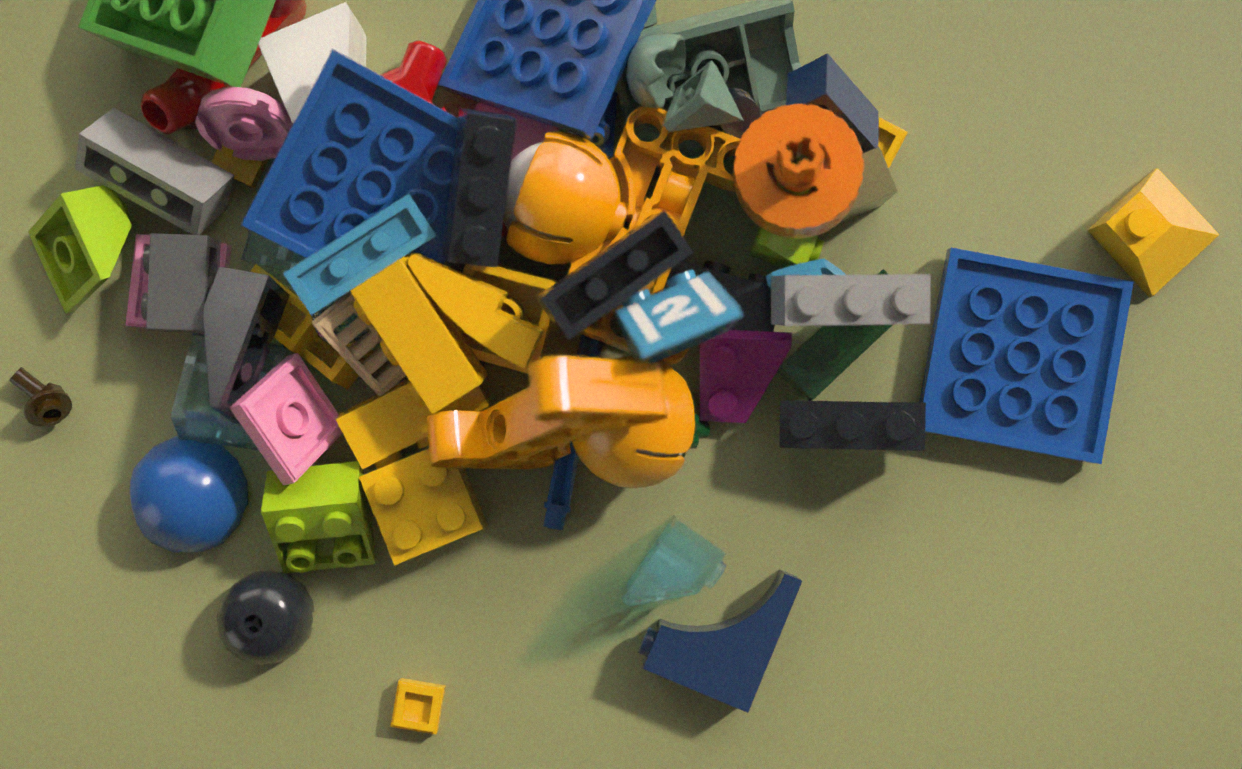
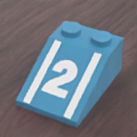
M689 270L667 280L669 288L651 296L648 289L638 291L622 302L623 308L616 310L615 317L634 361L655 363L728 332L742 317L738 305L709 272L696 277L694 270Z

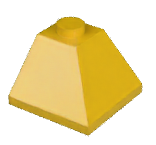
M1158 168L1151 171L1087 230L1148 297H1153L1219 236L1214 228Z

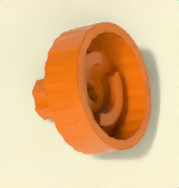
M811 104L783 105L764 113L758 120H755L740 139L734 163L735 191L743 210L749 218L762 229L786 238L816 236L840 223L853 207L863 179L864 160L862 159V149L853 130L847 126L843 119L834 115L833 112ZM800 154L808 157V160H802L799 165L791 163L793 159L799 158ZM767 165H774V175L779 184H781L784 188L794 192H800L815 187L817 192L815 190H812L806 194L794 195L785 192L777 185L773 177V167H767Z

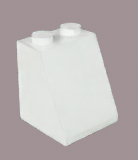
M346 2L260 38L259 47L292 124L332 48L366 67L367 37Z

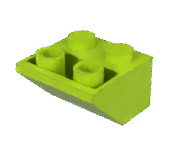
M358 461L310 466L295 483L287 485L281 483L273 470H267L261 514L283 574L375 564L376 555L371 506L359 479L360 476L364 475V472Z

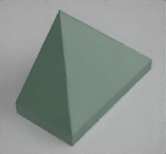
M712 61L675 90L663 123L669 132L743 121L718 68Z

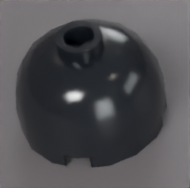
M274 571L251 573L235 582L222 598L217 613L218 634L227 650L242 661L256 665L279 663L298 652L309 639L313 623V600L305 586L290 574Z

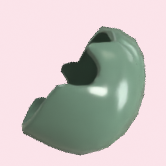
M663 33L649 34L639 39L631 50L626 64V78L631 95L643 107L662 109L665 100L674 96V92L667 88L666 83L669 78L684 72L686 48L682 36Z

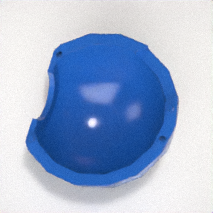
M175 436L155 445L134 467L130 480L132 511L142 534L152 544L171 552H205L223 544L239 526L245 508L248 505V483L238 460L221 444L201 436Z

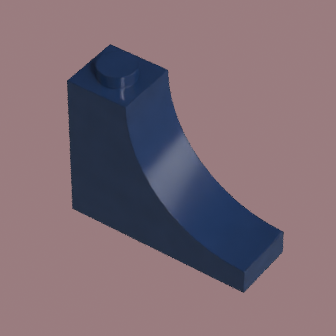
M780 569L769 589L754 605L741 614L719 623L692 626L671 623L660 619L656 629L651 627L646 629L640 643L638 653L644 655L642 661L643 669L748 713L802 584V580Z

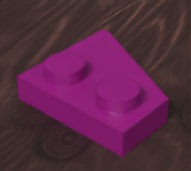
M729 330L724 334L700 343V421L746 423L791 349L792 332Z

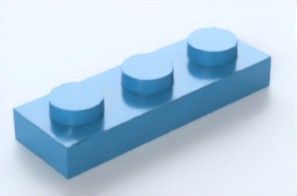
M408 193L291 267L283 274L312 315L436 235Z

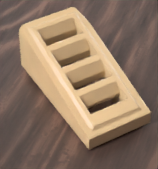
M348 291L311 323L378 396H382L404 378L406 374L400 365L394 366L389 362L381 346L363 362L360 360L383 340L372 324L368 326L360 319L353 306V301L356 299ZM355 313L358 317L336 335L333 330ZM367 327L370 329L365 335H363V336H362L358 341H356L351 347H348V346H347V344H348L349 342H351L356 336H358V335H359L363 330H365Z

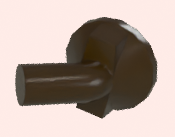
M22 367L9 379L13 385L30 397L24 407V416L30 424L41 427L53 426L69 415L72 409V401L60 385L49 382L45 386Z

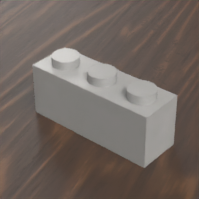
M112 108L79 133L76 170L192 235H200L227 210L234 180L233 174L121 111Z
M930 274L771 276V324L782 326L930 324Z

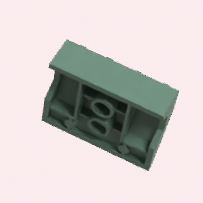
M753 0L645 28L639 37L641 39L649 34L663 33L676 34L684 38L686 48L684 72L669 78L666 83L669 90L675 93L679 86L712 61L718 68L727 88H740L746 91L763 113L786 105L788 73L801 67L793 28L795 10L791 0ZM625 67L616 86V92L626 125L631 112L642 105L636 102L630 93ZM673 97L665 100L662 107L663 110L668 111ZM649 123L640 124L634 130L636 137L645 142L654 141L660 135L659 130ZM720 124L708 126L726 133ZM685 140L678 146L679 151L686 158L695 159L704 154L703 147L695 140ZM735 156L728 157L723 162L735 160ZM656 167L651 181L659 179L661 174L658 172L659 168Z

